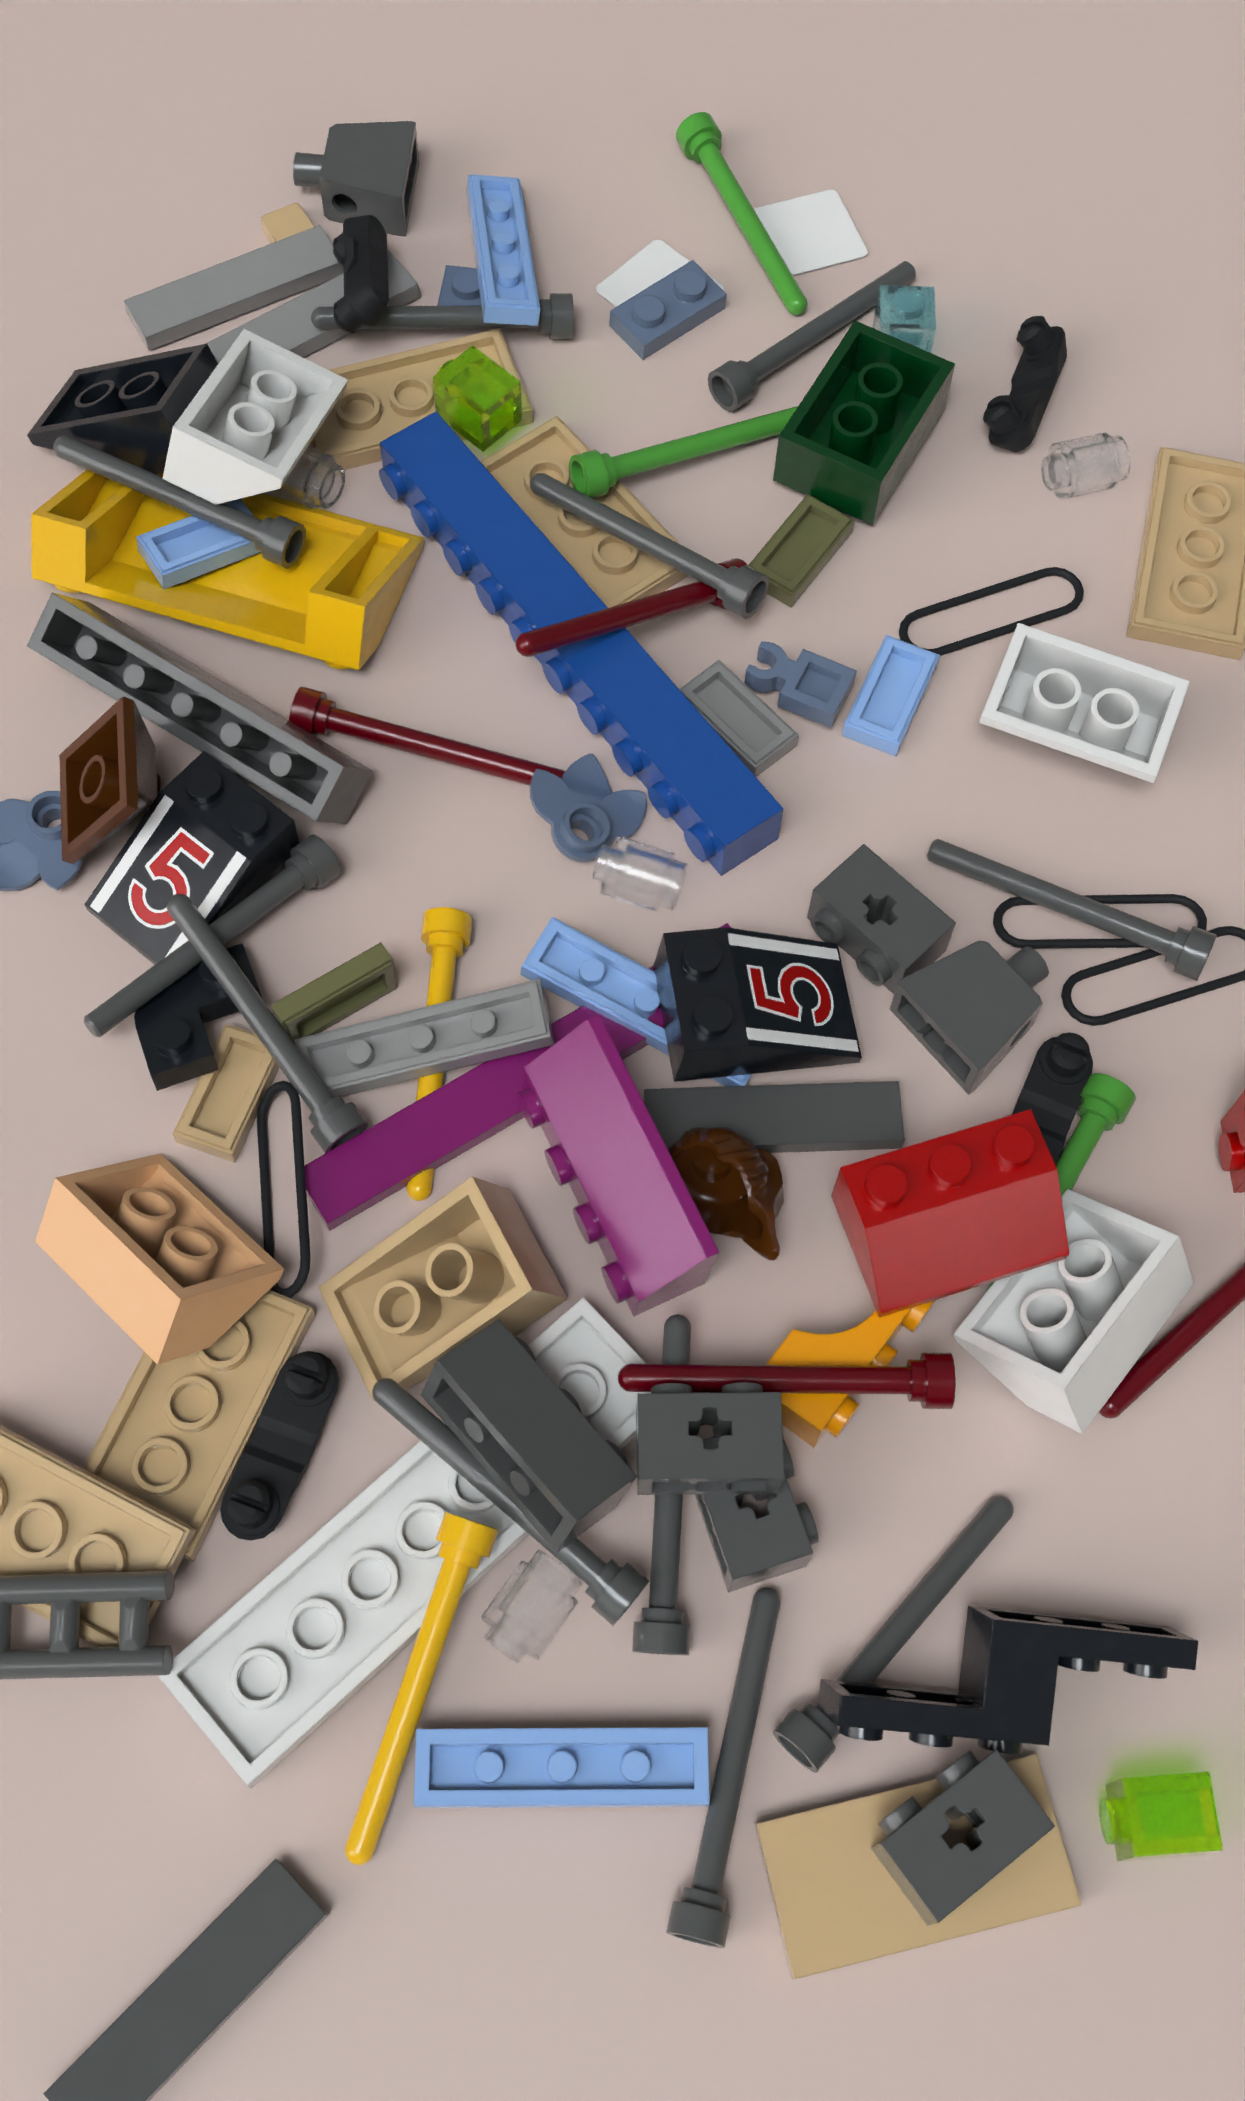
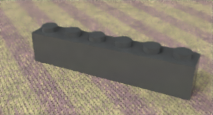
M52 592L27 644V647L116 701L122 697L134 700L141 716L197 750L205 751L222 765L317 822L346 824L373 773V770L88 601Z

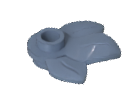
M588 753L572 763L564 772L562 778L548 771L536 769L531 779L530 799L535 811L552 826L551 835L557 849L564 856L574 861L591 862L600 858L608 849L611 841L631 837L640 827L645 816L646 794L639 790H620L611 793L606 776L593 754ZM572 829L583 831L588 841L576 836Z
M60 791L42 792L36 795L30 802L19 799H6L0 802V891L22 890L31 886L40 877L52 889L60 890L72 881L79 872L83 857L74 864L62 861L61 824L56 827L47 828L52 821L61 819Z

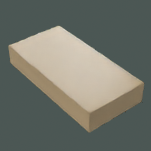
M225 1023L213 1048L219 1070L199 1077L175 1127L173 1136L177 1143L235 1163L257 1117L260 1101L266 1090L272 1085L280 1067L255 1033Z

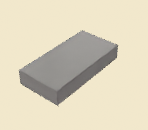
M720 660L713 663L679 689L755 777L759 776L797 746L799 735Z

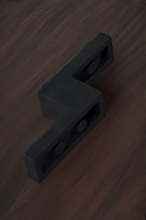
M968 1606L958 1692L821 1679L817 1708L839 1726L840 1734L854 1739L879 1741L883 1739V1731L888 1730L909 1732V1740L926 1746L952 1747L953 1737L978 1739V1746L986 1750H998L999 1753L1019 1754L1022 1752L1023 1743L1049 1746L1058 1665L1073 1670L1098 1672L1100 1671V1661L1124 1663L1123 1671L1148 1678L1164 1679L1167 1678L1168 1667L1196 1669L1198 1640L1167 1626Z

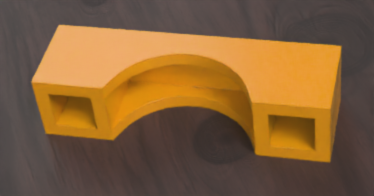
M936 1300L880 1318L875 1310L871 1316L858 1326L839 1333L813 1334L792 1329L766 1365L890 1366L898 1351L889 1344L903 1326L913 1333L926 1317ZM781 1393L782 1425L814 1448L826 1431L837 1438L849 1423L860 1404L851 1398L853 1394Z

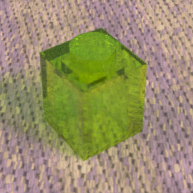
M473 345L456 359L445 362L437 374L433 376L435 411L450 427L482 452L522 421L521 382Z
M1210 1772L1121 1778L1105 1785L1107 1798H1101L1099 1802L1100 1825L1106 1844L1115 1845L1117 1862L1197 1856L1223 1850Z

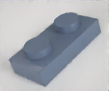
M692 260L610 310L609 326L644 360L724 310L727 294Z

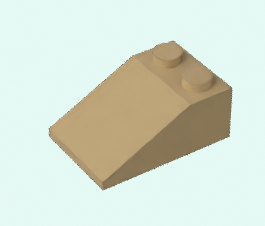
M473 1176L318 1287L373 1401H375L372 1395L373 1386L380 1379H393L406 1390L428 1379L438 1359L498 1319L515 1336L568 1299L510 1190Z

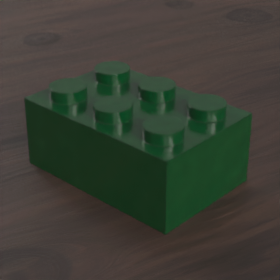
M855 320L780 433L773 481L804 495L809 494L835 509L873 525L944 412L955 363Z

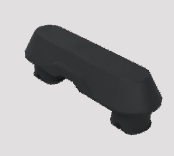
M373 215L347 218L343 223V233L334 238L333 242L334 256L343 265L344 296L334 303V320L343 331L355 333L364 324L371 327L379 325L389 301L387 234L381 222Z
M1032 316L1021 324L1016 340L1024 349L1011 379V392L1009 395L993 398L988 403L983 416V421L990 427L988 438L991 444L1012 452L1024 450L1033 441L1067 358L1064 330L1058 326L1050 327L1044 316Z
M1071 1032L1052 1037L1039 1048L1012 1113L1013 1115L1031 1109L1055 1165L1081 1102L1082 1096H1080V1093L1089 1079L1093 1068V1060L1088 1043L1080 1035Z
M312 1351L298 1353L288 1359L279 1371L260 1414L257 1427L240 1458L223 1496L220 1508L223 1524L231 1534L239 1539L257 1540L273 1532L280 1523L294 1491L304 1476L319 1441L326 1416L337 1393L339 1384L337 1368L331 1359L325 1355Z

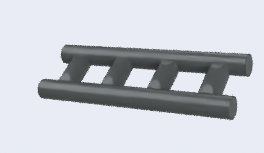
M172 1571L0 1576V1680L169 1675L173 1667V1651L171 1646H149V1601L172 1599L175 1586ZM120 1602L119 1646L79 1647L80 1603ZM51 1604L49 1648L10 1649L12 1605Z

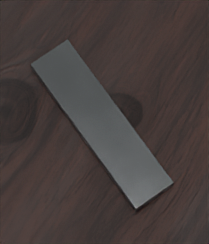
M899 1081L644 1089V1104L668 1151L686 1131H690L692 1128L728 1127L751 1140L756 1148L766 1150L769 1153L901 1149L905 1141Z
M275 1859L43 2094L49 2101H150L329 1915L280 1860Z

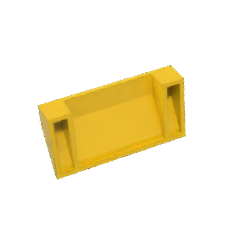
M85 470L31 513V571L33 579L54 584L57 589L64 592L90 594L323 660L328 666L336 669L352 668L360 670L381 643L423 550L424 537L261 493L241 498L254 517L264 520L267 517L275 519L278 516H284L305 527L306 537L304 546L293 566L288 569L265 560L262 552L163 589L139 553L136 536L192 515L94 472Z

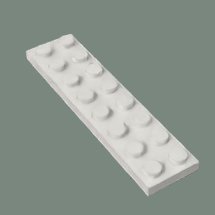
M583 1297L528 1346L540 1367L559 1388L565 1389L576 1399L582 1414L605 1440L614 1443L621 1450L636 1437L637 1394H648L651 1392H628L623 1390L618 1383V1373L627 1364L647 1363ZM419 1441L173 1659V1667L169 1675L158 1676L250 1788H253L417 1637L444 1559L437 1556L442 1542L436 1540V1536L445 1512L499 1530L490 1558L482 1556L479 1568L470 1569L462 1595L529 1535L422 1441Z

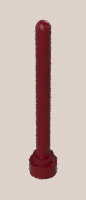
M738 558L717 563L727 569L731 566L738 568L744 565L748 566L746 562ZM698 581L522 633L516 640V649L522 656L531 657L703 604L710 603L713 606L726 608L723 606V600L717 597V590Z
M303 686L296 692L290 710L289 721L315 737L318 734L327 736L332 731L529 786L536 769L548 771L562 778L565 772L558 768L336 708V702L328 700L325 692Z
M1245 1263L1133 1365L1099 1411L1103 1417L1112 1419L1122 1414L1245 1300Z
M922 1353L920 1360L909 1359L907 1366L627 1364L618 1373L620 1387L628 1392H651V1387L655 1385L681 1383L692 1386L693 1393H721V1387L724 1385L747 1382L762 1385L763 1392L793 1394L907 1395L909 1402H920L923 1409H952L956 1388L955 1365L951 1353Z

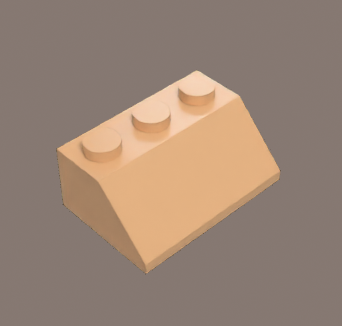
M161 1153L55 1177L35 1240L157 1365L210 1348L281 1279L284 1268Z

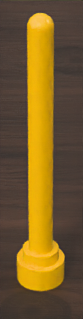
M436 907L428 909L423 914L421 940L426 944V952L431 955L426 1007L452 1000L456 958L463 955V948L468 947L471 940L473 919L462 910ZM444 1072L418 1078L416 1101L443 1086ZM434 1168L421 1172L407 1183L406 1189L411 1199L423 1201L431 1195Z
M444 1513L436 1536V1540L442 1542L437 1556L444 1559L346 1842L345 1855L352 1864L363 1865L373 1857L470 1569L479 1568L482 1556L490 1558L498 1529L455 1514Z

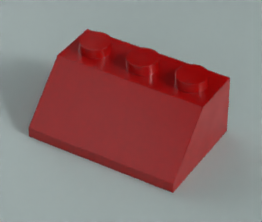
M1031 1109L842 1166L831 1194L879 1318L1066 1259L1070 1254L1058 1170Z

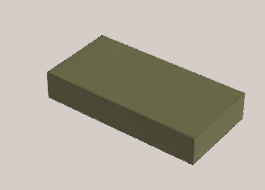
M807 494L748 566L768 576V595L792 608L852 534L855 520Z
M380 942L271 1004L273 1015L293 1042L297 1038L318 1034L395 990L397 981L393 959Z

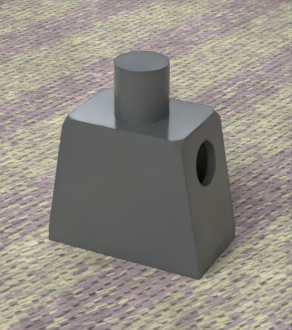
M397 121L333 125L329 128L324 155L295 153L293 163L295 186L320 188L324 216L330 221L344 223V220L347 218L373 215L381 222L387 234L406 237L419 167L416 122Z
M978 940L899 981L890 1011L969 1095L978 1088L1034 1024L1043 1003L1040 996L1032 988L1048 977L1049 970L1042 956L1031 947H1024L1008 960H1005L988 942Z

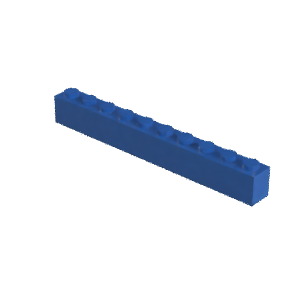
M436 411L380 442L383 468L379 470V477L387 493L394 500L401 498L410 509L413 521L419 531L427 538L433 536L443 548L444 556L451 569L459 576L465 574L474 584L478 598L484 608L492 615L498 613L508 624L515 644L518 636L522 633L608 608ZM626 628L535 655L536 659L541 663L545 677L551 687L557 693L563 694L565 692L577 706L579 717L585 727L594 735L600 733L612 747L613 756L622 771L630 777L633 775L637 776L648 789L649 799L656 811L665 819L671 817L682 829L689 849L698 860L702 862L708 860L722 876L778 840L783 815L782 806Z

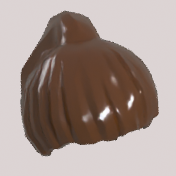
M728 1127L692 1128L690 1131H686L679 1141L670 1147L669 1153L709 1233L742 1238L760 1256L768 1260L777 1259L780 1245L776 1237L775 1218L784 1203L783 1180L777 1159L766 1150L756 1148L751 1140Z

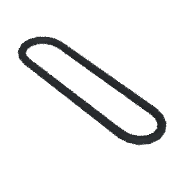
M1058 567L1044 568L915 610L906 615L900 623V640L915 645L909 639L907 631L911 622L918 618L1043 577H1063L1073 585L1075 598L1071 603L1063 607L938 648L926 649L941 656L1014 632L1018 623L1032 626L1066 615L1077 609L1083 601L1084 589L1081 581L1072 572Z
M1176 894L1082 895L1103 904H1182L1190 908L1196 915L1198 920L1197 927L1206 931L1207 918L1204 910L1196 901L1186 896ZM1013 897L1002 902L994 912L993 925L996 934L1004 942L1017 948L1144 947L1123 938L1018 939L1004 929L1002 923L1004 913L1013 906L1038 904L1020 897Z
M1234 926L1218 927L1208 931L1216 934L1217 937L1233 935L1245 940V930ZM1148 949L1080 970L1071 975L1065 982L1061 997L1064 1008L1072 1018L1080 1023L1091 1026L1105 1025L1244 981L1245 970L1102 1016L1093 1017L1077 1010L1071 999L1072 988L1077 982L1163 955Z
M280 1081L270 1086L260 1101L257 1112V1134L264 1250L275 1259L267 1111L273 1097L279 1091H286L291 1102L301 1260L298 1276L290 1287L283 1289L277 1282L270 1290L291 1298L302 1289L310 1271L311 1254L301 1102L299 1093L289 1082Z

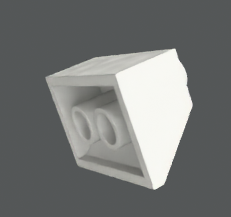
M243 329L173 426L162 479L215 505L280 489L346 389L348 379Z
M1018 623L979 723L1154 783L1190 681Z
M1067 1189L1061 1198L1069 1256L1066 1259L995 1281L953 1335L961 1347L1026 1406L1083 1434L1194 1285V1280L1180 1236Z

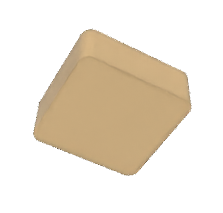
M299 203L290 204L261 216L263 231L271 243L314 227Z

